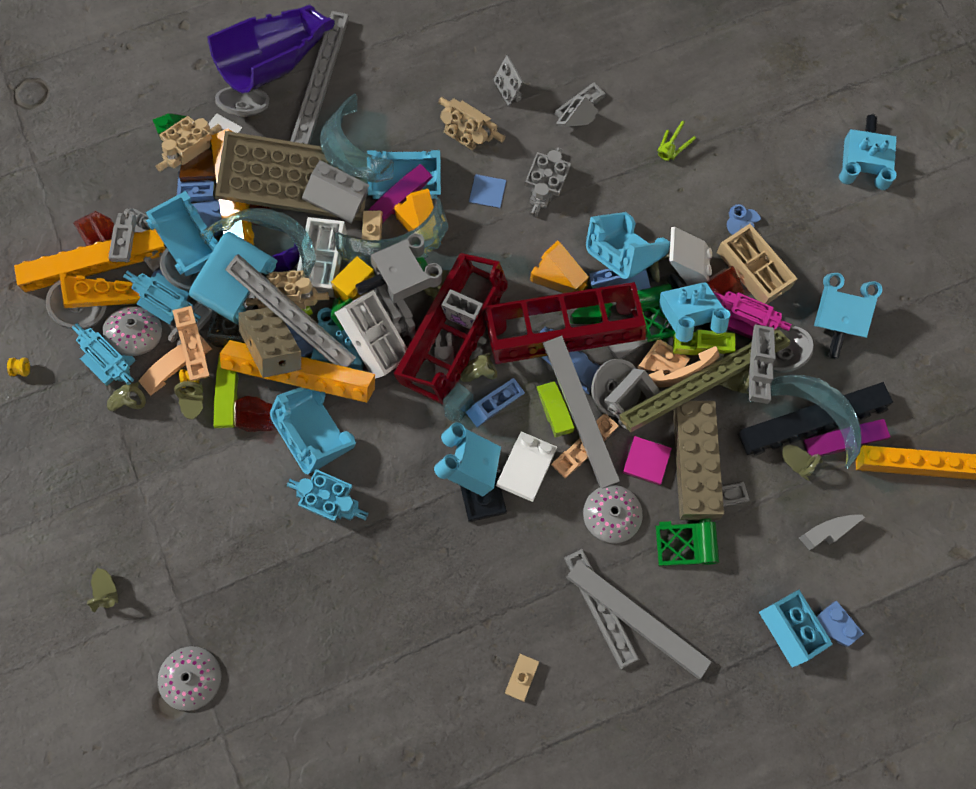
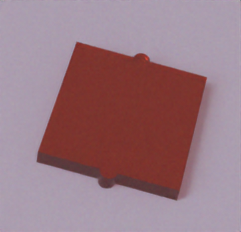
M730 266L706 282L713 292L715 291L723 296L728 291L734 294H743L745 292L740 282L741 278L738 277L734 266Z

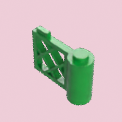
M670 284L637 290L642 311L655 313L652 320L644 316L648 342L673 337L676 333L674 330L666 328L669 323L668 320L664 326L655 322L658 315L667 319L664 313L661 312L659 302L661 292L672 290ZM653 325L661 331L659 334L651 335L650 327Z
M700 519L699 523L679 525H672L671 521L659 522V526H656L659 566L714 565L720 563L716 523L712 522L711 519ZM683 529H692V538L688 542L679 536ZM669 530L674 536L666 543L661 539L660 531ZM676 537L685 544L679 552L670 546ZM661 543L665 545L663 549H661ZM686 547H689L694 552L695 560H686L680 554ZM666 548L676 555L671 561H662V553Z

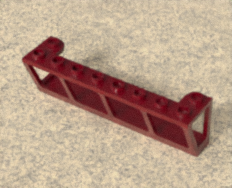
M464 253L459 254L394 372L399 384L442 405L446 404L447 400L452 396L456 383L461 378L464 367L468 365L472 352L476 350L477 342L485 332L487 325L485 306L499 304L501 296L508 288V281L499 261ZM471 261L493 266L491 273L473 266ZM471 273H476L490 280L493 287L467 335L444 324L447 318L443 311L442 303L450 289L461 294ZM442 329L464 339L452 365L428 354ZM424 360H428L448 370L446 375L438 372L432 382L415 378ZM412 382L432 387L435 394L412 384Z
M635 282L485 306L488 336L495 364L548 356L543 343L559 336L563 337L568 352L646 340V323ZM616 302V309L619 314H632L633 318L608 321L604 304ZM599 305L602 323L579 327L570 326L567 310ZM562 311L565 329L536 334L532 332L529 316ZM524 317L527 335L497 339L496 336L506 331V320Z

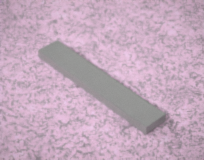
M583 549L564 557L570 571L579 560L594 572ZM580 589L619 668L622 669L638 661L639 658L618 617Z

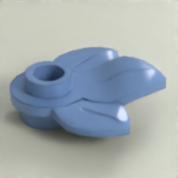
M739 204L735 205L729 210L730 218L727 221V229L733 235L748 224H751L754 228V223L760 221L761 217L753 209H746L743 205Z

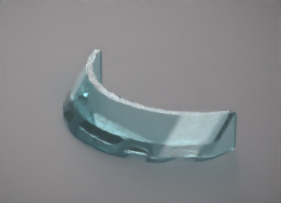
M355 93L346 99L324 124L320 135L321 150L333 167H338L353 177L368 179V182L375 183L393 179L394 162L392 160L378 158L361 151L343 133L341 128L343 116L357 112V95Z
M438 198L429 217L414 230L385 240H362L337 232L335 233L336 250L344 261L350 263L358 256L374 270L371 265V254L406 240L411 234L418 233L424 237V253L420 257L425 259L432 250H437L440 247L441 241L448 231V222L441 200Z
M253 208L232 213L208 226L200 233L204 243L209 245L216 232L228 231L236 222L245 220L287 233L299 250L305 275L310 276L316 262L314 246L306 230L292 217L271 209Z
M785 375L773 378L770 383L771 396L790 395L807 399L823 408L834 419L845 442L846 465L844 467L848 469L860 453L861 429L857 415L845 396L836 388L830 387L827 382L811 376Z

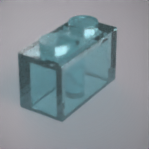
M458 383L443 399L444 415L449 420H455L459 423L467 415L466 411L473 406V394Z

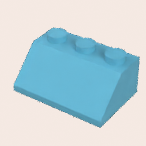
M800 590L791 593L759 612L792 668L810 660L833 645Z

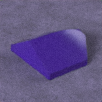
M297 243L292 248L272 255L278 261L274 271L287 272L295 267L299 262L301 253Z

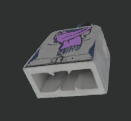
M450 289L442 303V308L448 320L471 329L483 303Z

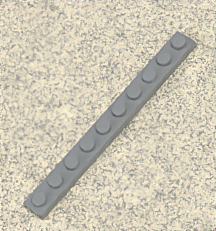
M331 12L330 18L335 21V25L324 34L291 142L310 145L347 27L348 14Z

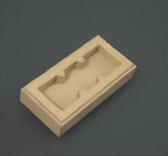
M363 211L362 248H381L382 211Z
M520 654L504 694L524 702L539 661Z

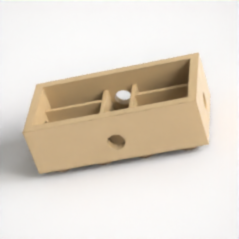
M748 224L721 242L717 250L719 256L756 300L762 303L769 304L791 289L797 280V277L751 224Z

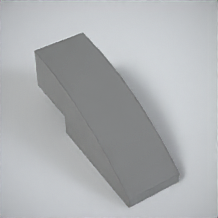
M862 514L837 517L815 526L799 537V539L808 550L816 547L824 539L830 545L865 517Z

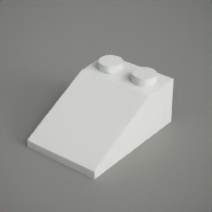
M671 227L670 263L687 285L708 283L709 275L712 274L710 265L712 249L708 247L705 241L681 229Z
M521 431L496 486L533 502L550 467L557 446Z

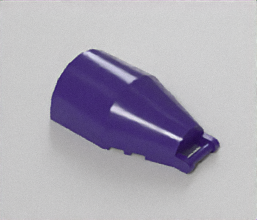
M307 5L302 8L283 11L278 16L272 17L271 14H267L266 18L256 20V17L248 18L207 36L212 59L224 80L234 90L240 93H247L290 73L322 38L324 32L334 27L335 21L316 11L312 5Z

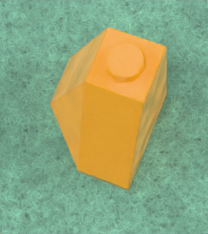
M429 188L410 193L406 196L407 200L403 204L398 203L394 206L396 219L411 234L418 233L424 237V248H433L442 244L441 233Z
M558 240L543 254L539 268L535 266L531 271L530 281L562 293L582 291L588 287V275Z

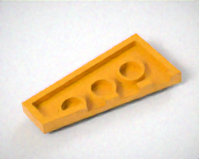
M59 273L64 308L136 304L140 299L139 293L132 290V282L118 280L109 282L103 278L93 280L86 279L85 276L76 275V277H70L67 274Z

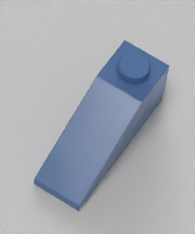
M609 268L589 274L592 288L635 282L637 290L650 288L646 269L633 278L628 279L621 278Z
M513 378L476 402L466 411V414L475 426L479 427L521 397L525 392Z

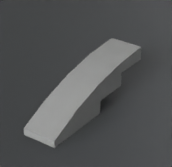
M755 324L753 329L749 372V401L765 404L771 401L770 383L773 380L772 363L775 360L774 328Z

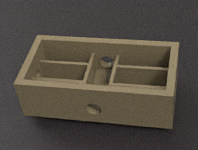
M268 307L239 312V332L263 378L301 370V350L286 323ZM285 360L282 364H278L279 361Z

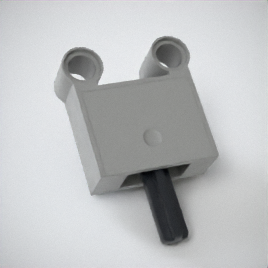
M414 233L406 240L371 254V265L377 275L356 284L355 287L358 294L362 295L383 285L391 300L395 303L428 287L440 285L442 281V268L436 263H431L426 266L423 272L415 257H420L424 253V237Z

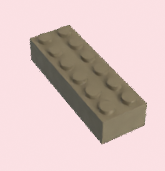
M688 401L673 409L680 520L707 518L720 520L724 515L716 403L715 401Z

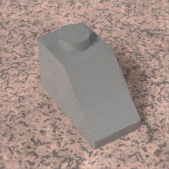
M576 96L556 124L565 127L589 125L594 121L595 115L599 110L586 96Z

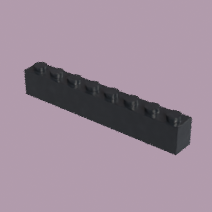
M884 382L744 428L738 436L746 454L757 456L764 453L765 449L772 448L774 450L782 447V443L789 441L792 444L801 440L800 437L807 435V438L817 435L818 431L824 430L828 432L835 429L836 425L842 424V426L851 424L856 418L863 420L870 417L871 413H884L889 410L888 407L893 403V400Z

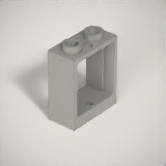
M633 369L604 400L609 406L608 410L613 415H616L619 419L618 423L625 429H627L620 420V414L625 411L620 406L619 401L631 388L637 384L647 397L644 401L661 392L645 370Z

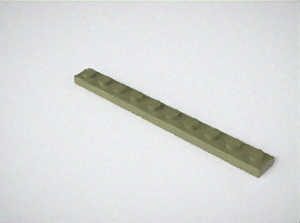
M779 329L774 330L775 353L789 346L790 340ZM752 343L620 414L621 422L631 433L750 367Z

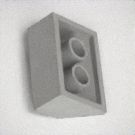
M319 160L310 176L302 199L352 224L367 196L369 184Z

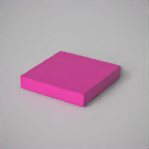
M634 436L623 473L661 485L672 448Z

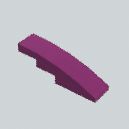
M419 164L393 185L368 211H382L383 224L391 214L395 215L394 206L398 203L403 204L407 200L406 196L410 193L421 191L434 176L422 164Z
M885 419L825 433L805 439L803 442L810 456L815 454L826 456L845 452L848 449L861 447L869 443L887 440L890 438Z

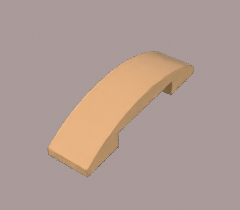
M192 306L172 310L190 381L210 377Z
M200 335L204 353L207 354L212 348ZM182 344L160 358L140 378V384L150 396L166 385L164 381L186 365Z
M715 346L699 353L700 361L670 374L664 375L661 369L649 374L657 387L673 386L714 364L720 357L718 349Z
M603 414L596 420L605 442L619 425L606 414ZM581 438L551 464L564 478H567L588 459Z

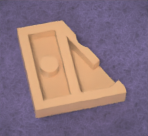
M659 339L642 360L638 369L652 372L662 369L663 373L670 374L684 368L690 358L686 355L673 354V347Z

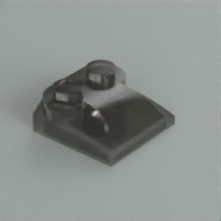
M216 312L213 313L206 335L208 342L216 347H225L229 340L245 343L239 332V325Z

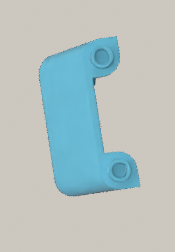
M368 150V195L373 196V199H380L400 179L419 164H422L434 176L422 190L429 188L431 199H437V195H441V151L431 150L428 153L426 151H383L381 153L376 150Z
M186 191L147 211L146 214L149 219L146 222L151 230L155 229L175 259L177 263L175 267L179 274L184 273L185 276H189L201 271L218 241L205 225Z
M626 212L590 217L586 239L588 253L623 279L633 278L669 252L670 241L663 237L657 238L655 243H648L634 233L635 220Z
M228 231L223 234L189 290V296L239 325V312L246 311L242 304L250 291L225 269L238 254L258 272L266 275L274 271L278 261Z
M299 387L277 395L270 410V417L301 470L308 475L353 449L356 442L353 434L348 431L342 433L339 431L325 409L323 402L326 393Z

